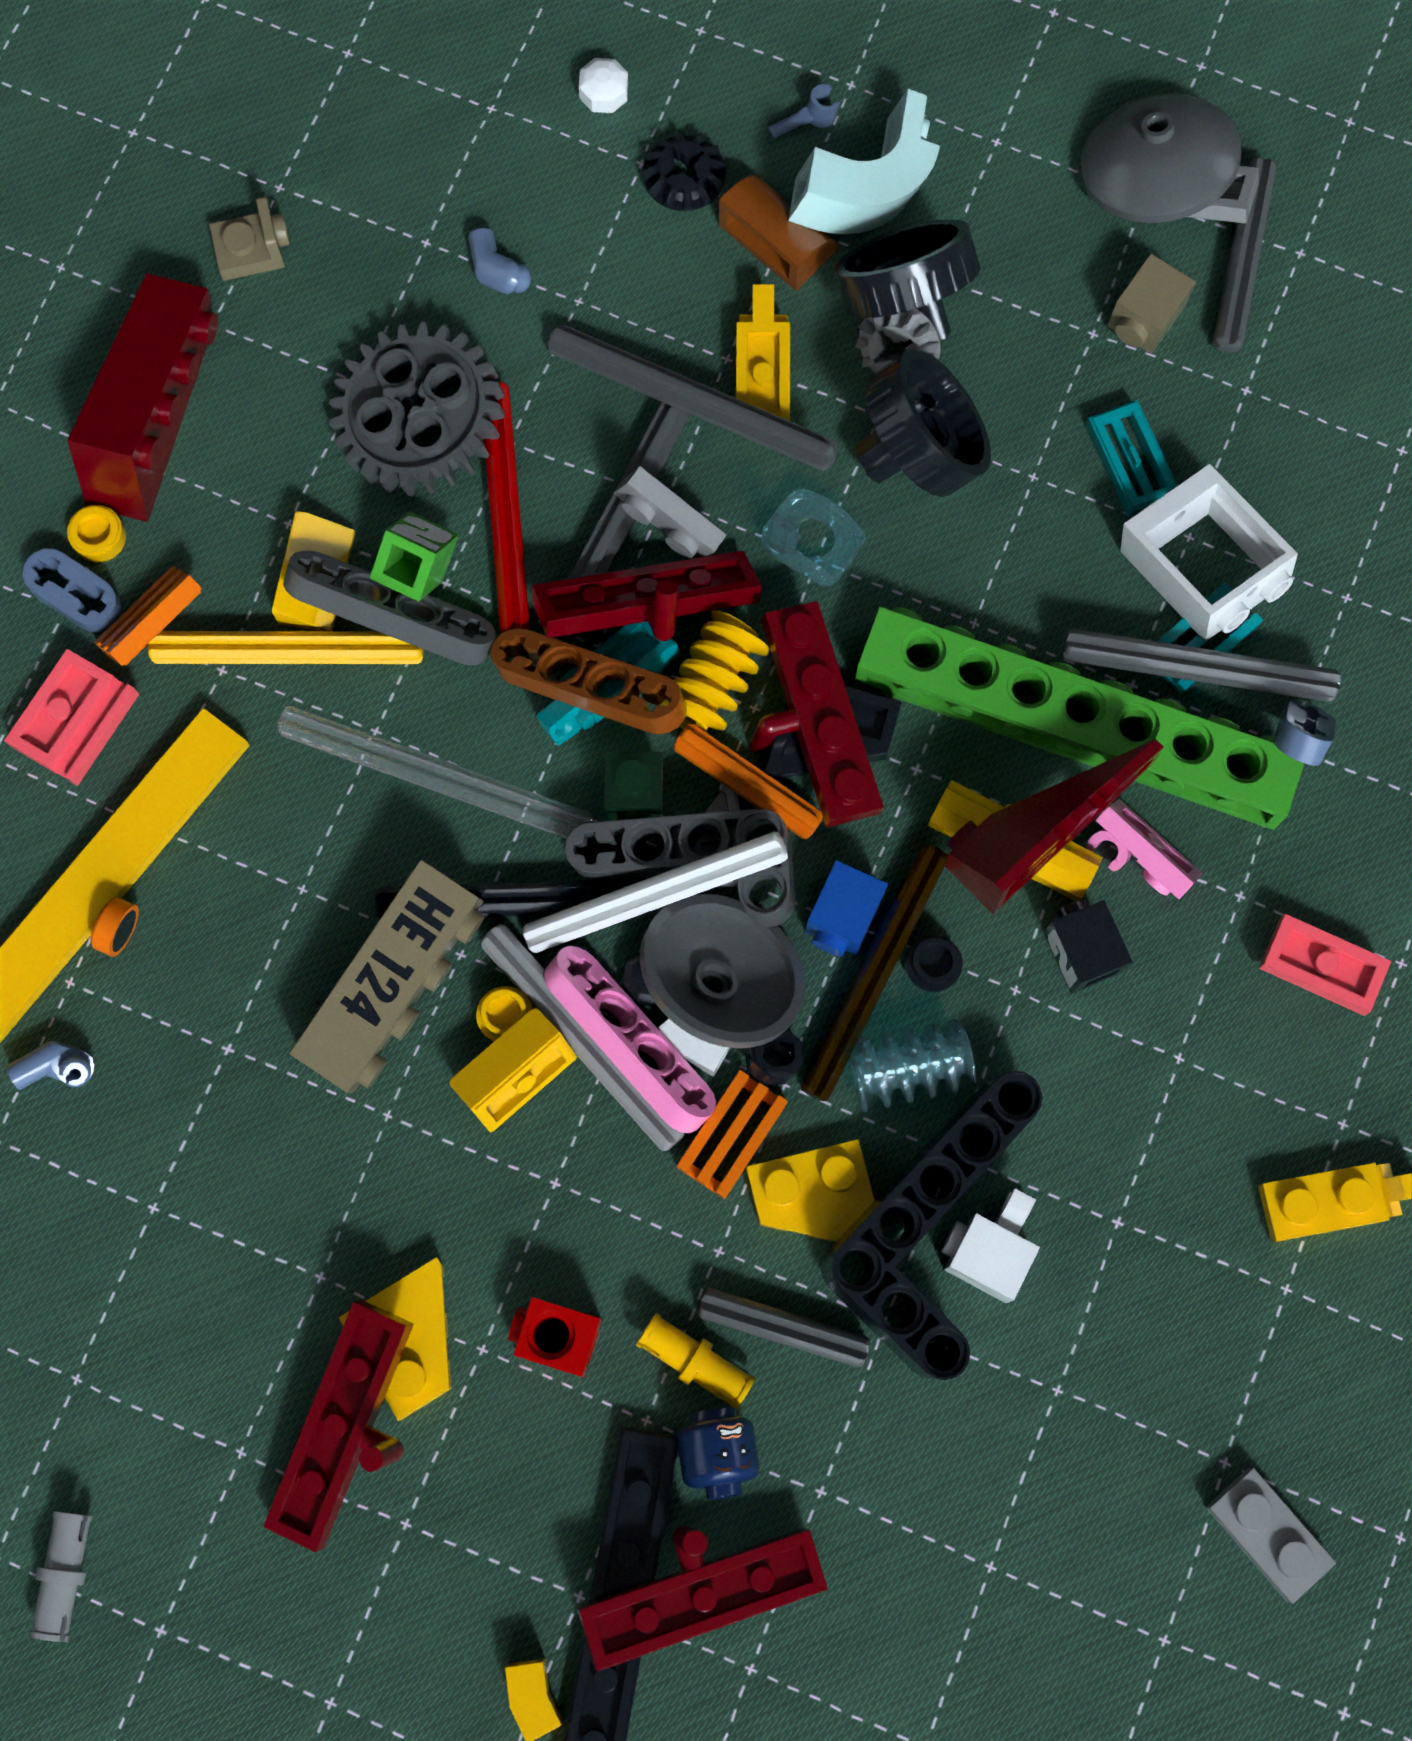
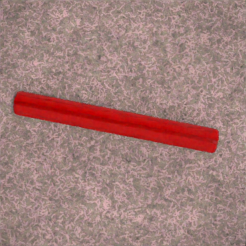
M499 381L498 383L505 397L496 402L503 409L505 418L490 421L496 427L500 437L499 439H484V445L490 454L486 458L499 623L502 634L507 630L515 628L530 630L510 392L509 386Z

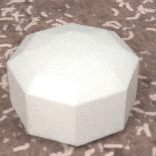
M594 58L580 69L579 99L592 112L613 113L627 102L628 72L615 59Z

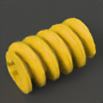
M711 611L713 621L705 623L701 628L700 635L703 640H698L690 647L692 659H686L680 665L679 672L682 678L673 679L679 686L686 702L687 714L680 725L683 729L689 724H695L705 732L708 727L725 730L728 725L717 713L718 709L735 712L738 708V704L727 693L729 690L746 693L749 688L748 684L738 676L739 672L742 671L753 675L759 671V666L749 657V654L754 653L760 656H767L769 653V647L759 638L757 632L730 614L721 611ZM665 699L660 705L667 706L669 704L668 699Z

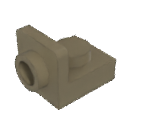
M267 196L256 198L259 211L257 214L209 224L217 264L223 281L285 268L281 247L290 245L283 214H272Z

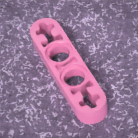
M575 946L562 948L544 971V981L550 992L671 1128L682 1133L696 1131L712 1115L716 1108V1100L710 1087L589 952ZM600 1008L610 1011L617 1017L621 1027L615 1026L606 1020ZM638 1051L647 1053L653 1058L659 1070L653 1069L644 1063Z

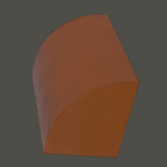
M748 176L735 184L720 198L719 226L792 289L797 291L838 250V243L825 232L788 221L791 203L759 176Z

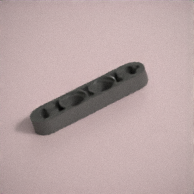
M299 551L290 557L283 585L293 598L461 664L478 665L484 663L488 658L495 639V629L487 619L478 614L429 595L418 602L370 579V572L322 553ZM353 594L366 596L374 601L363 600ZM406 615L417 616L426 622L414 620Z

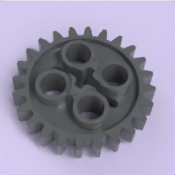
M421 322L416 335L411 336L404 324H400L397 339L390 341L388 336L381 331L378 333L379 348L373 350L368 345L362 343L360 349L365 359L361 363L348 359L344 362L352 373L351 378H336L334 381L341 393L344 394L342 397L329 399V405L339 415L329 420L331 428L337 435H340L334 442L343 455L347 454L345 460L355 472L361 470L360 473L371 485L379 479L380 484L389 493L396 488L400 481L401 487L408 496H413L418 482H422L428 492L434 494L436 479L444 477L446 482L453 487L456 485L454 474L456 469L460 467L471 475L475 472L473 465L469 461L473 454L482 458L490 456L482 443L483 439H499L500 437L496 427L490 422L505 418L503 409L496 402L505 397L498 382H495L499 375L491 362L486 363L488 358L479 345L472 348L470 340L463 332L453 340V335L447 325L443 324L435 336H433L426 322ZM411 372L409 377L403 382L394 383L397 376L401 373ZM460 386L457 393L453 396L442 398L443 393L449 387ZM392 419L390 425L385 430L377 433L374 432L379 423ZM441 434L435 444L422 447L424 441L430 435Z

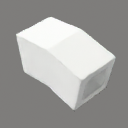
M670 1019L659 1027V1031L688 1063L713 1077L730 1050L728 1047L710 1044L690 1035Z

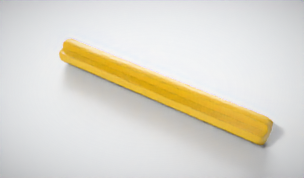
M161 631L148 643L149 658L156 664H419L422 662L424 649L378 631Z

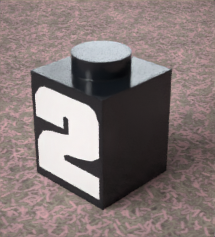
M1080 899L1053 912L1056 920L1049 924L1044 931V935L1071 994L1120 975L1133 963L1105 900L1088 906L1085 899Z

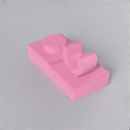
M1118 799L1109 805L1096 819L1103 829L1090 837L1086 848L1093 851L1105 840L1115 843L1118 848V855L1108 866L1110 870L1116 871L1129 861L1133 854L1138 858L1137 862L1145 869L1142 872L1144 879L1161 894L1167 896L1171 892L1178 899L1203 875L1201 871L1122 800Z

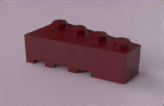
M146 273L67 439L86 506L103 505L112 509L117 515L145 522L149 521L207 345H211L214 342L217 334L218 315L212 312L208 288Z

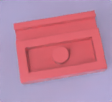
M66 649L4 741L11 748L78 786L139 696V693L134 687L124 684L110 673Z

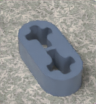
M42 549L34 552L26 560L23 566V579L30 591L41 602L83 630L90 633H103L122 615V604L114 589L105 580L63 552L56 549ZM45 569L50 572L57 570L68 584L63 589L52 581L45 583L40 577L41 573ZM83 593L94 601H98L101 598L106 607L101 613L95 610H91L88 613L78 597Z
M1291 700L1277 724L1274 744L1281 752L1299 762L1319 766L1334 740L1336 721L1330 714L1315 705L1301 700Z

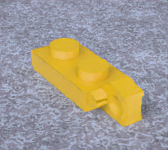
M753 284V315H739V322H737L736 399L790 421V322H787V315H774V284Z
M1370 1163L1260 1184L1258 1189L1271 1243L1390 1220V1217L1403 1215L1399 1201L1412 1199V1173L1393 1177L1390 1163L1380 1165Z

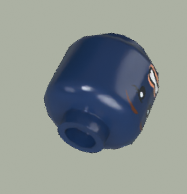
M735 1407L710 1409L689 1414L690 1424L682 1427L677 1433V1445L684 1483L693 1489H705L707 1500L743 1495L741 1483L752 1480L760 1471L752 1422L745 1417L737 1416Z

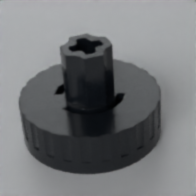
M949 219L912 225L872 239L841 257L834 265L833 270L848 315L860 318H878L917 309L931 321L937 331L939 340H943L948 337L951 329L942 299L970 284L979 275L981 267L968 223L962 220ZM912 340L903 342L904 347H908Z
M910 349L869 378L868 385H866V402L876 431L855 444L856 458L865 469L866 475L880 484L902 470L922 490L934 496L945 497L988 470L991 462V447L983 420L964 387L939 360L924 351Z

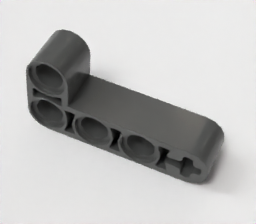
M750 809L593 822L579 825L570 833L566 840L565 853L567 860L584 880L648 879L705 858L693 852L695 843L703 835L716 834L721 837V845L713 853L716 854L750 841L758 831L764 829L773 830L781 835L787 849L788 858L780 864L739 878L738 893L740 901L754 922L767 927L784 923L790 918L795 907L792 843L784 821L771 810ZM653 838L664 841V850L659 857L651 861L638 859L639 848L644 842ZM600 844L605 852L597 854L596 863L590 864L584 856L592 855L594 845ZM618 853L624 854V857L626 859L625 863H623L621 859L618 857ZM771 884L782 889L781 898L774 906L759 908L753 904V896L761 886Z

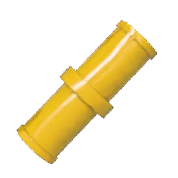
M655 1313L636 1343V1346L640 1349L642 1347L680 1372L678 1379L687 1385L694 1381L729 1404L730 1407H735L736 1410L745 1399L756 1379L753 1375L745 1373L711 1350L713 1347L712 1343L704 1338L700 1342L696 1341L661 1318V1315Z

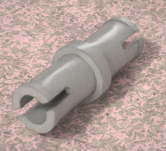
M53 1511V1522L44 1567H37L35 1580H40L41 1583L32 1629L29 1631L28 1637L47 1641L69 1642V1629L78 1585L85 1584L87 1574L81 1572L89 1526L93 1516Z

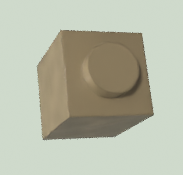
M1150 254L1117 300L1107 327L1115 331L1118 338L1125 344L1136 348L1141 347L1152 354L1185 308L1196 281L1153 254Z

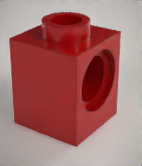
M532 1297L528 1309L518 1306L510 1327L508 1341L517 1344L513 1356L585 1378L602 1320ZM559 1319L568 1327L569 1341L561 1351L553 1354L545 1353L537 1343V1331L545 1321Z

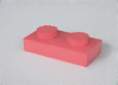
M1284 914L1277 923L1259 969L1365 1016L1373 1008L1391 961Z

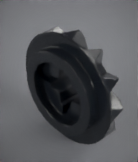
M679 129L674 137L663 139L659 136L655 147L651 151H646L642 171L643 182L647 192L660 205L676 211H693L707 206L720 194L726 179V163L723 161L718 145L712 146L704 139L702 133L696 137L687 136ZM674 158L677 161L680 160L684 165H689L692 162L695 163L693 165L695 181L683 172L676 176L674 175Z

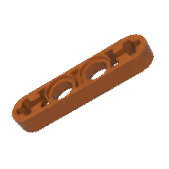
M522 628L505 631L494 640L491 646V659L502 679L509 684L648 733H669L681 725L687 714L686 702L677 683L669 677L554 638H547L545 635ZM524 651L527 652L530 659L521 656ZM511 656H515V658L510 662L509 658ZM571 663L578 666L576 673L566 681L558 682L550 679L552 672L562 664ZM618 679L625 682L623 690L614 697L602 698L597 695L602 684L609 680ZM665 699H668L669 704L667 706L660 705ZM647 702L658 706L652 712Z

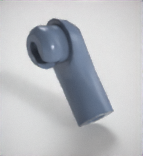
M480 228L469 233L468 239L475 276L480 284L504 294H511L512 292L523 293L528 289L531 283L529 268L525 264L516 263L513 259L498 254L494 232L491 229Z
M52 1040L9 1063L5 1068L18 1090L24 1089L45 1076L62 1081L70 1087H79L87 1083L94 1072V1063L85 1050Z

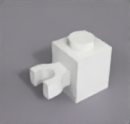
M1014 1189L1013 1192H1009L995 1223L977 1213L969 1218L966 1225L956 1221L941 1250L942 1253L950 1256L944 1271L1004 1303L1014 1301L1040 1249L1039 1246L1018 1236L1036 1199Z

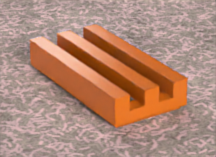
M172 566L94 643L108 657L121 666H126L201 593L200 590L202 588L189 574Z
M739 1070L716 1105L715 1111L706 1120L676 1166L678 1170L724 1200L788 1104L786 1099L780 1095H775L769 1091L768 1087L760 1082H755L749 1078L748 1074ZM742 1089L746 1090L751 1096L703 1169H699L693 1165ZM763 1101L770 1106V1109L723 1181L719 1182L712 1177L760 1102Z

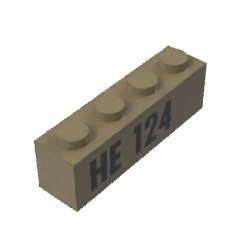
M420 860L290 1052V1055L346 1093L356 1092L360 1085L369 1089L388 1061L381 1054L394 1036L401 1041L417 1020L420 1012L413 1008L425 988L434 992L451 969L452 963L446 960V957L456 942L459 940L467 944L481 925L485 916L478 912L484 901L428 863Z

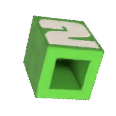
M413 512L407 513L386 529L370 579L420 602L443 582L459 534Z

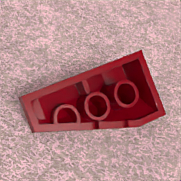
M1154 739L992 813L979 826L970 820L948 841L947 845L952 851L948 854L945 867L993 915L1156 761L1164 746Z

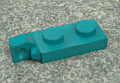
M647 621L625 625L593 651L657 674L681 655L677 643L672 639L668 641L656 639ZM578 666L573 667L558 681H566L576 673ZM618 679L609 680L602 684L597 695L602 698L614 697L623 690L625 682ZM555 699L536 715L544 733L558 746L580 732L581 727L587 730L594 726L595 722L598 723L604 718L603 716Z

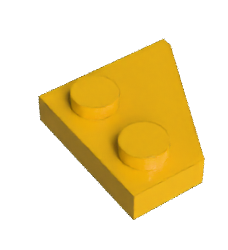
M859 1139L746 1167L760 1226L808 1235L809 1237L836 1242L875 1201Z
M437 1257L365 1301L414 1324L385 1395V1400L397 1421L405 1419L452 1389L450 1360L448 1359L447 1313H445L443 1287L444 1266ZM349 1311L339 1317V1320L343 1326L345 1324Z

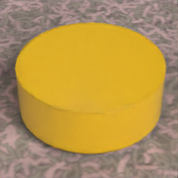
M89 505L83 507L71 517L68 523L67 536L71 546L81 558L89 562L101 563L109 561L116 557L125 545V527L118 515L106 506Z

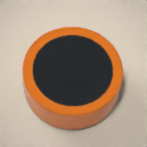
M119 897L109 900L100 911L94 923L90 939L92 948L111 957H116L120 954L136 927L139 915L138 906Z

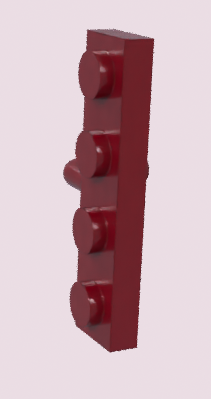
M743 550L534 584L532 588V602L547 638L647 621L656 639L668 641L674 636L676 617L760 602L761 584Z
M818 601L766 612L761 622L789 710L768 714L760 718L748 742L750 750L755 754H764L769 750L776 736L796 731L826 828L879 815L884 806Z
M363 1300L353 1302L264 1523V1528L315 1553L325 1548L358 1463L360 1462L364 1470L374 1472L398 1461L402 1457L404 1447L401 1441L373 1428V1425L413 1328V1323Z
M680 1526L673 1534V1543L682 1571L576 1608L594 1669L598 1672L826 1591L828 1587L811 1532L807 1528L705 1562L703 1553L708 1544L706 1536L690 1526Z

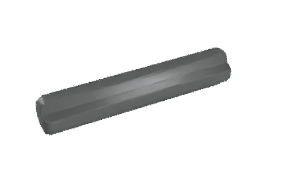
M707 1288L704 1291L698 1310V1316L703 1320L856 1368L862 1367L865 1364L870 1348V1339L867 1336L714 1288Z

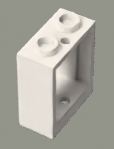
M1208 464L1125 522L1120 552L1178 614L1185 618L1193 630L1205 642L1221 630L1224 633H1229L1236 629L1248 617L1250 610L1263 600L1270 603L1282 596L1293 583L1292 574L1298 555L1211 464ZM1206 515H1209L1262 569L1213 605L1201 595L1159 550V548Z

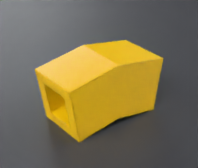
M541 1658L507 1664L505 1673L509 1705L525 1741H533L561 1726L563 1718L549 1691L546 1659Z

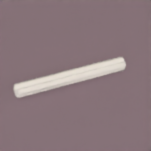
M778 832L766 834L528 923L523 927V936L531 952H541L780 864L788 858L786 846Z

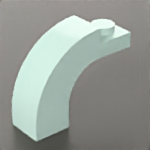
M907 89L887 119L882 155L879 159L856 161L815 147L796 176L788 221L821 232L854 234L878 228L896 217L928 177L938 156L940 145L926 141L930 125L929 120L924 118L927 95Z

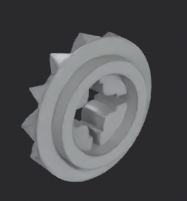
M917 309L891 316L865 318L859 326L860 334L855 347L860 349L863 355L862 367H870L875 373L900 356L899 353L890 355V353L886 354L884 352L891 340L894 343L911 339L912 342L908 345L905 352L910 349H918L932 355L937 360L940 358V340L937 331L931 321Z

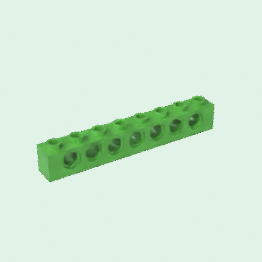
M879 607L857 667L854 684L1091 767L1100 765L1156 739L1164 748L1156 761L1134 782L1272 830L1288 816L1304 763L1281 752L1274 744L1275 736H1262L1258 738L1239 731V726L1230 720L1219 717H1210L1206 720L1186 713V708L1175 701L1168 699H1155L1152 701L1134 695L1133 690L1123 683L1112 680H1104L1100 683L1082 677L1076 668L1061 662L1045 664L1027 658L1028 655L1025 651L1013 645L997 644L995 647L975 640V636L964 628L952 625L941 628L923 622V618L919 614L906 608L895 607L889 610ZM914 650H923L933 657L935 663L929 667H918L909 661L907 654ZM966 668L977 669L984 674L987 683L980 686L970 685L961 678L959 672ZM1018 686L1029 687L1037 693L1039 702L1024 704L1016 699L1012 689ZM1078 704L1085 707L1089 711L1092 721L1087 723L1074 721L1067 714L1066 706ZM1129 722L1137 725L1144 734V740L1138 742L1128 740L1121 733L1119 724ZM1185 741L1191 744L1197 753V759L1185 760L1178 756L1173 748V742ZM1237 759L1242 761L1249 769L1250 778L1240 779L1235 777L1227 767V760Z

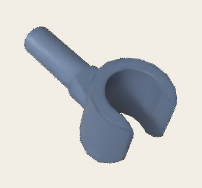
M820 84L814 87L806 107L767 127L770 137L775 139L808 123L820 128L831 125L837 115L840 102H836L831 106H823L822 104L829 98L832 87L828 84Z

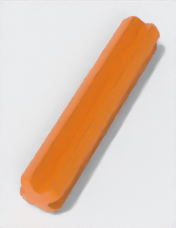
M695 724L687 725L675 741L673 747L675 752L758 809H767L778 814L784 821L786 828L800 838L808 839L821 823L823 816L820 810Z

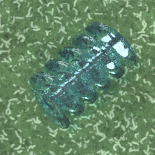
M951 1019L947 1022L945 1037H943L939 1028L931 1023L924 1027L922 1042L912 1028H906L902 1031L900 1047L892 1035L886 1032L882 1033L879 1037L877 1051H875L869 1039L861 1037L857 1040L855 1056L849 1052L855 1093L862 1112H868L870 1096L873 1093H876L884 1107L888 1108L891 1107L893 1089L899 1088L907 1103L914 1102L915 1088L918 1084L923 1085L930 1099L936 1098L938 1081L943 1079L953 1094L959 1093L962 1075H967L976 1088V1072L970 1041L965 1029L957 1019Z

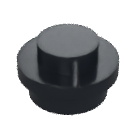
M929 935L920 938L910 947L905 960V968L909 979L915 986L927 992H941L949 989L956 983L962 972L963 960L958 947L951 940L939 935Z

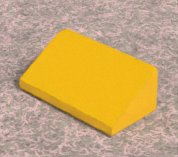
M295 512L272 607V613L278 625L311 631H333L336 615L293 598L285 590L283 583L290 557L299 551H315L348 564L355 537L353 529L307 512Z
M534 1008L451 1078L449 1083L457 1095L491 1133L574 1062L577 1056L557 1028L539 1009Z

